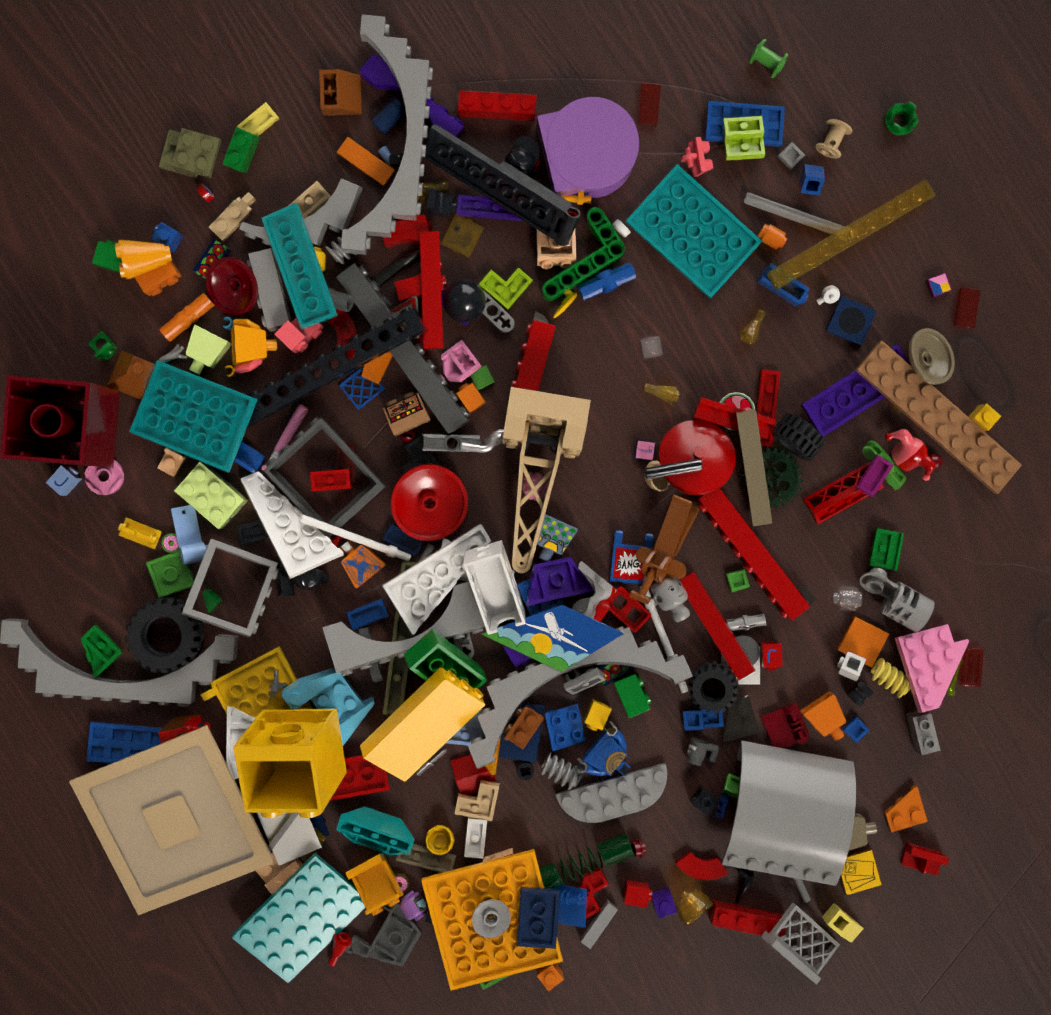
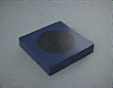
M840 296L825 332L860 347L877 311L847 297Z

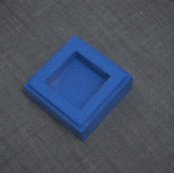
M854 716L842 728L856 744L870 731L857 716Z

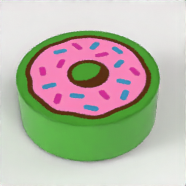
M175 533L167 534L163 537L162 547L165 551L169 553L179 551Z

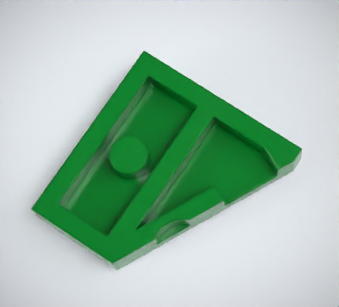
M97 624L81 638L95 679L124 652Z

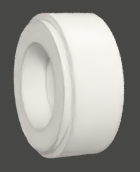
M617 219L613 223V227L624 238L631 233L620 220Z

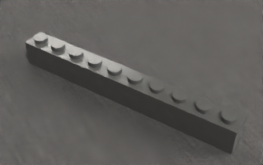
M354 263L339 274L337 279L347 293L353 295L355 304L372 327H379L383 325L385 319L399 316L397 312H392L390 301L385 296H381L379 293L380 287L374 280L371 282L367 276L369 275L367 269L363 265L360 266ZM400 323L398 329L400 332H403L406 328ZM388 331L382 333L381 338L383 341H387L390 334ZM411 339L390 351L448 434H453L470 421L468 410L464 406L461 407L457 402L459 398L453 390L449 391L446 387L447 381L441 374L438 375L434 370L436 369L435 364L431 359H426L423 355L425 351L419 343L416 344Z

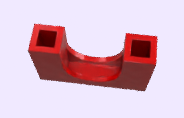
M425 214L417 216L416 221H396V230L392 232L391 238L383 237L386 248L405 243H414L420 246V232L432 231L430 219L426 220ZM421 273L415 277L395 282L400 303H404L414 296L418 299L422 298ZM441 275V290L443 293L444 287L447 286L445 275Z

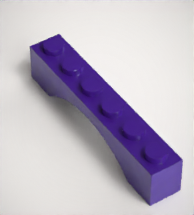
M373 53L359 70L361 78L376 90H390L402 94L388 65L381 56L378 57ZM432 97L427 99L426 106H430L429 120L432 126L436 124L459 139L464 133L463 122L456 116L454 118L448 114L449 111L440 104L438 106L433 102L434 99Z

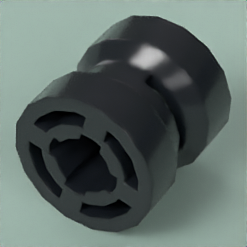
M858 680L854 689L849 690L846 695L861 707L864 704V700L870 697L873 691L862 681Z

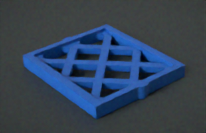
M364 366L339 385L358 410L385 390L380 382V388L373 387L374 382L372 381L371 387L364 386V379L366 378L356 376L363 370ZM355 378L362 379L361 386L354 385ZM352 379V385L346 384ZM344 387H351V394H348ZM354 388H361L360 395H353ZM363 389H370V396H363ZM373 390H379L376 394L372 396ZM353 397L360 398L359 405L353 401ZM362 398L368 399L362 404Z

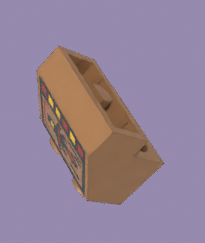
M409 392L403 396L404 399L398 402L396 399L386 403L387 407L383 408L394 436H398L431 421L419 393Z

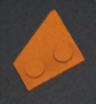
M913 785L905 796H901L893 806H890L884 812L888 829L891 833L928 822L916 785Z

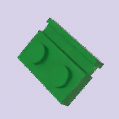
M875 528L868 566L897 571L904 533Z

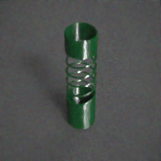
M626 833L597 844L601 866L588 847L592 871L579 851L583 875L571 855H569L573 878L563 860L560 859L564 882L553 862L543 867L541 866V868L539 867L544 888H558V886L562 885L561 882L566 884L564 868L569 877L575 881L573 863L579 874L584 877L582 859L588 870L593 873L594 868L591 855L600 869H603L602 858L605 866L608 867L635 856Z

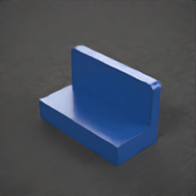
M241 441L234 462L255 473L266 459V456Z

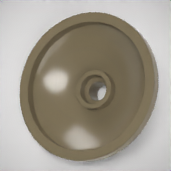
M925 328L917 331L912 336L908 349L912 368L927 383L938 385L948 381L953 374L955 366L954 354L950 344L942 334L934 329Z

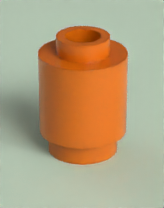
M764 224L757 236L763 243L775 250L778 247L782 249L788 239L785 237L786 233L771 224Z

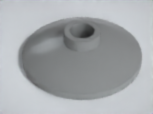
M495 899L483 901L475 908L472 914L473 928L479 935L486 938H494L504 933L511 920L508 907L503 902ZM492 913L493 916L488 918L487 915Z

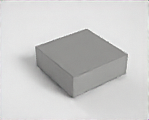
M791 142L778 155V158L791 170L804 158L805 154Z

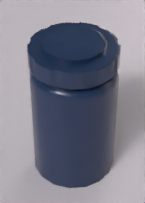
M393 97L391 102H388L371 120V123L380 133L385 135L406 113L405 106Z

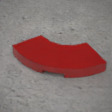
M336 309L338 316L331 318L329 323L337 332L338 342L336 346L341 344L344 346L350 343L349 339L357 336V330L348 313ZM354 349L348 352V357L353 359L355 355Z
M690 851L675 861L676 865L685 874L700 880H714L728 874L717 856L711 859H701Z

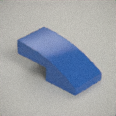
M705 708L703 710L692 709L683 711L685 731L724 727L722 710H719V713H714V710L707 713Z

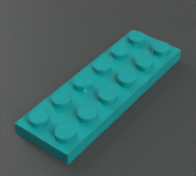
M294 203L262 217V222L300 328L306 329L338 316L299 205Z

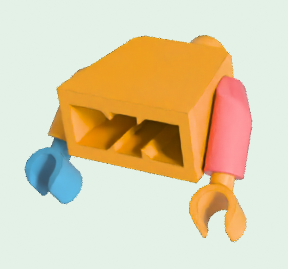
M229 317L224 318L225 321H230L228 326L223 327L231 330L233 365L225 366V369H232V373L226 376L234 377L237 373L241 374L252 371L262 364V360L267 358V351L277 350L276 339H266V331L261 330L260 326L249 319L233 320Z

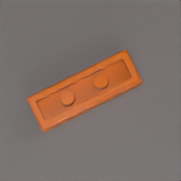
M349 137L346 138L337 151L338 155L383 187H385L395 173L393 168Z

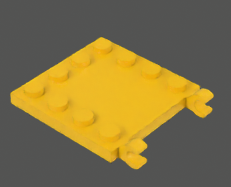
M279 646L211 682L212 689L204 692L201 696L206 701L217 695L226 714L227 707L232 706L257 718L262 710L291 709L282 697V690L287 686L281 687L275 697L268 695L269 686L272 685L274 679V671L278 670V681L280 683H287V686L296 681L297 678ZM307 701L306 703H304L302 706H300V707L297 708V709H313V708H312L310 702Z

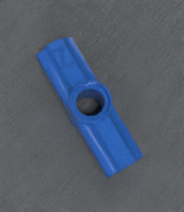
M628 263L613 270L603 271L597 274L595 278L578 284L577 287L584 301L598 294L611 292L617 289L618 286L637 277L631 263Z

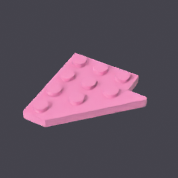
M948 624L895 638L918 713L940 707L969 643L968 639L954 643Z

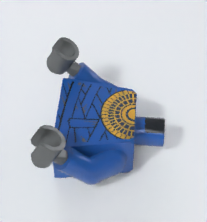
M610 721L611 727L609 729L603 727L604 731L584 754L583 760L577 759L580 765L578 767L573 766V768L579 773L585 772L599 776L608 774L611 776L615 770H618L622 775H626L630 770L631 766L623 761L627 757V744L624 735L612 721Z

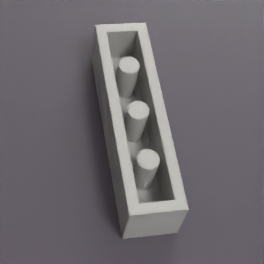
M607 900L602 906L601 911L597 913L581 936V943L589 949L592 948L618 911L615 904Z

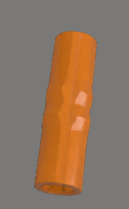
M203 293L192 303L184 307L182 311L178 312L159 330L171 342L215 305Z

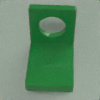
M103 331L88 343L96 352L94 356L103 361L111 358L115 353L114 351L118 349ZM104 339L107 343L99 350L96 343L98 340Z

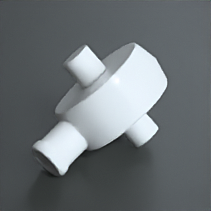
M827 286L822 291V297L816 301L819 305L823 302L835 303L840 297V291L836 286Z

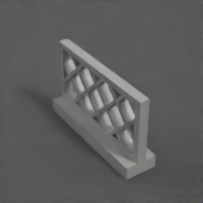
M794 903L790 905L770 933L765 931L761 936L763 940L816 985L821 980L818 976L819 972L840 945ZM797 911V920L791 921V916ZM808 922V930L802 931V923ZM797 925V932L791 934V926ZM786 928V935L779 937L778 933L781 929ZM819 932V939L813 941V933ZM808 935V942L802 944V936ZM797 938V945L791 946V939ZM831 942L830 947L824 950V943ZM819 945V952L813 953V946ZM808 948V955L802 956V949ZM819 957V962L813 967V959Z

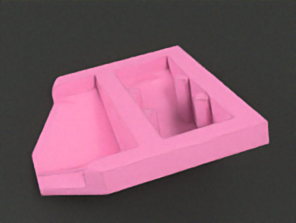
M462 340L441 355L443 373L451 382H462L482 367Z

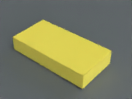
M265 102L236 127L259 136L274 124L279 117Z

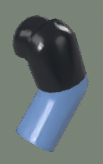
M386 146L378 151L387 165L400 167L403 153L391 154Z

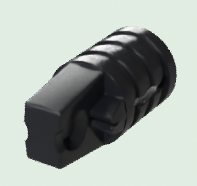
M279 562L277 596H295L294 579L289 578L282 562Z

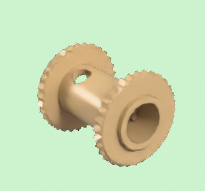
M830 119L826 123L830 128L824 143L816 144V149L819 153L836 159L841 157L838 147L844 134L850 135L852 128L843 121Z

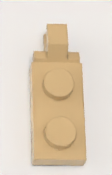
M249 192L242 199L238 197L220 214L209 228L224 242L250 215L252 210L250 206L256 199Z

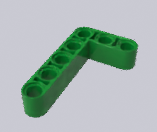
M591 208L587 213L585 222L601 248L544 283L541 294L545 300L553 301L622 257L625 246L600 208ZM595 214L600 220L593 222L590 216ZM607 231L610 237L603 238L600 232ZM617 247L620 254H613L610 248ZM601 257L604 263L598 265L595 263L594 258ZM585 267L588 273L582 275L579 273L578 268ZM569 277L572 283L565 285L562 282V278ZM547 287H553L556 293L553 295H549L546 293L545 289Z

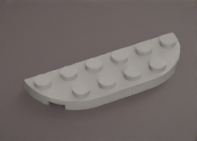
M666 763L558 792L555 795L562 809L574 819L582 822L598 823L635 813L650 807L662 795L667 782Z

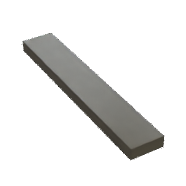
M756 409L736 412L753 526L772 524Z

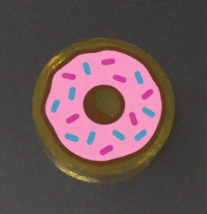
M397 873L395 878L402 892L405 893L409 888V878L403 873Z

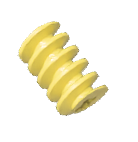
M883 658L875 662L871 669L873 674L871 679L875 681L879 678V685L885 682L884 688L886 690L891 686L890 692L893 694L898 691V698L907 694L911 688L904 672L898 671L895 666L891 667V664L885 662Z

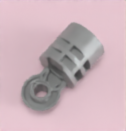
M873 568L860 578V585L866 591L884 597L880 612L912 631H920L931 617L935 602L901 582L894 583L887 578L886 571L883 569Z

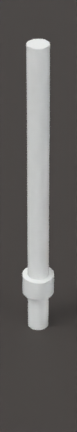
M303 514L301 516L300 522L384 552L386 556L397 557L405 561L410 560L411 554L398 550V547L384 545Z
M648 590L646 596L650 597L651 600L648 605H644L651 613L653 623L668 658L674 655V652L655 607L657 604ZM685 681L678 684L681 693L689 691Z

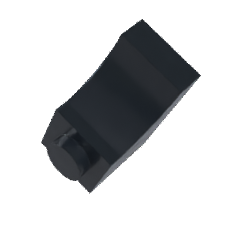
M429 188L426 206L428 215L452 219V213L456 214L457 202H454L453 195H447L439 192L437 189Z

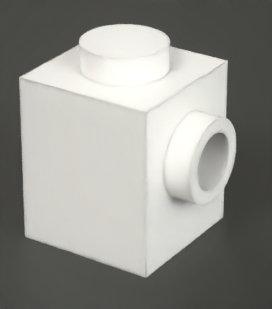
M848 651L846 656H841L837 667L840 668L838 674L857 681L866 659Z

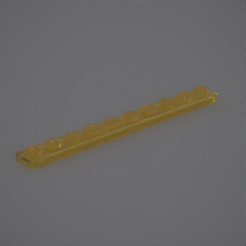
M926 179L767 273V276L774 288L778 290L932 199L936 194Z

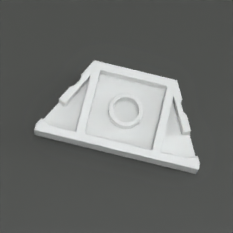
M228 706L226 764L235 780L239 777L233 746L256 718L232 706Z

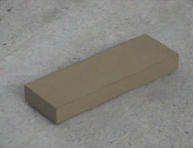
M413 844L409 855L400 854L396 857V861L440 873L453 870L456 855L450 853L436 855L431 853L427 847Z

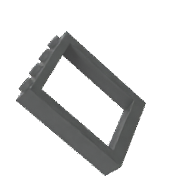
M323 417L319 420L315 418L308 424L309 430L305 433L303 431L299 432L293 438L295 442L291 446L286 444L279 451L281 455L277 459L272 457L265 463L267 468L263 471L306 516L325 522L277 471L285 461L318 431L323 429L371 481L362 492L327 522L340 528L385 487V484ZM319 529L328 538L333 535L332 533Z

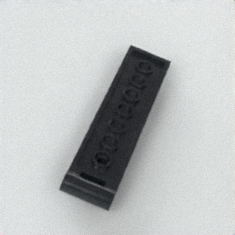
M434 124L431 127L426 144V156L423 158L550 237L558 245L566 246L569 244L581 215L577 208L571 207L572 203L505 161L498 164L438 125Z

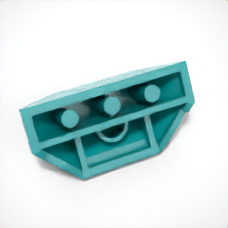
M367 807L341 814L336 829L338 832H342L351 842L388 855H409L415 840L402 819Z

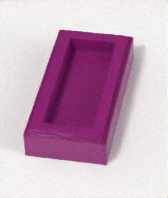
M878 454L875 455L855 487L868 496L874 497L894 465Z

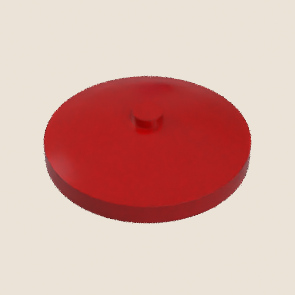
M690 420L677 424L667 432L659 447L658 461L661 465L701 459L702 470L664 477L673 487L681 492L691 495H705L720 489L729 480L735 468L736 453L732 441L718 426L706 421Z
M423 464L409 469L397 480L391 493L390 505L394 520L403 532L418 540L435 541L451 535L462 524L468 509V496L462 481L454 472L440 465Z

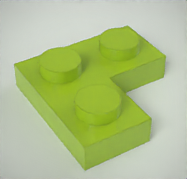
M517 268L506 282L494 271L490 270L479 285L509 310L533 280L520 268Z

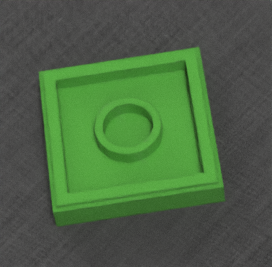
M179 551L146 562L158 598L192 587L195 580L189 564H182Z

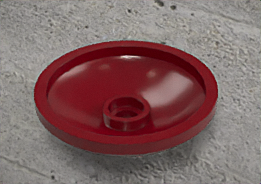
M224 257L216 260L208 269L206 275L207 292L211 301L219 310L229 315H241L253 308L258 297V284L254 273L247 264L234 257Z

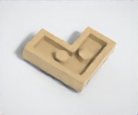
M481 780L477 797L458 793L455 814L492 821L500 783Z

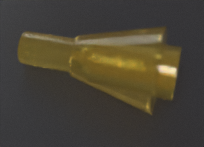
M447 181L436 184L421 183L423 184L422 196L418 195V200L420 202L428 197L429 188H434L438 191L448 189Z
M759 310L755 319L740 332L742 341L747 344L757 342L761 322L766 315L765 311Z
M646 384L644 391L656 394V396L673 405V402L678 401L680 395L677 386L657 387Z

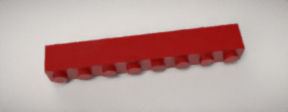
M721 489L696 498L699 502L697 503L699 509L709 515L710 518L708 520L714 528H719L722 532L720 534L721 538L725 543L729 542L732 545L733 549L731 550L738 559L742 558L745 562L743 564L744 568L749 574L753 573L755 575L756 584L761 589L765 588L768 592L767 598L772 604L776 603L780 608L778 612L784 619L787 618L793 621L810 608L809 604Z

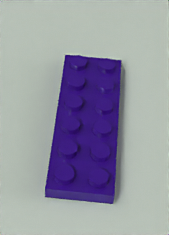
M898 344L891 347L910 365ZM853 371L801 404V407L814 428L822 436H825L879 402L885 396L859 373Z

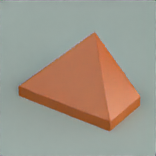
M390 351L365 364L361 376L379 385L393 357Z

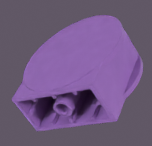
M586 97L569 103L560 111L537 116L536 128L552 192L561 197L565 195H578V192L584 191L586 196L599 198L613 193L626 182L638 155L639 136L633 119L620 105L605 98Z

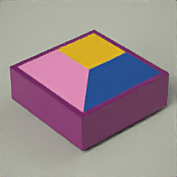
M946 272L926 280L932 298L952 291Z

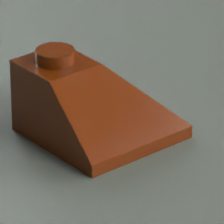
M121 350L107 386L142 400L155 364Z

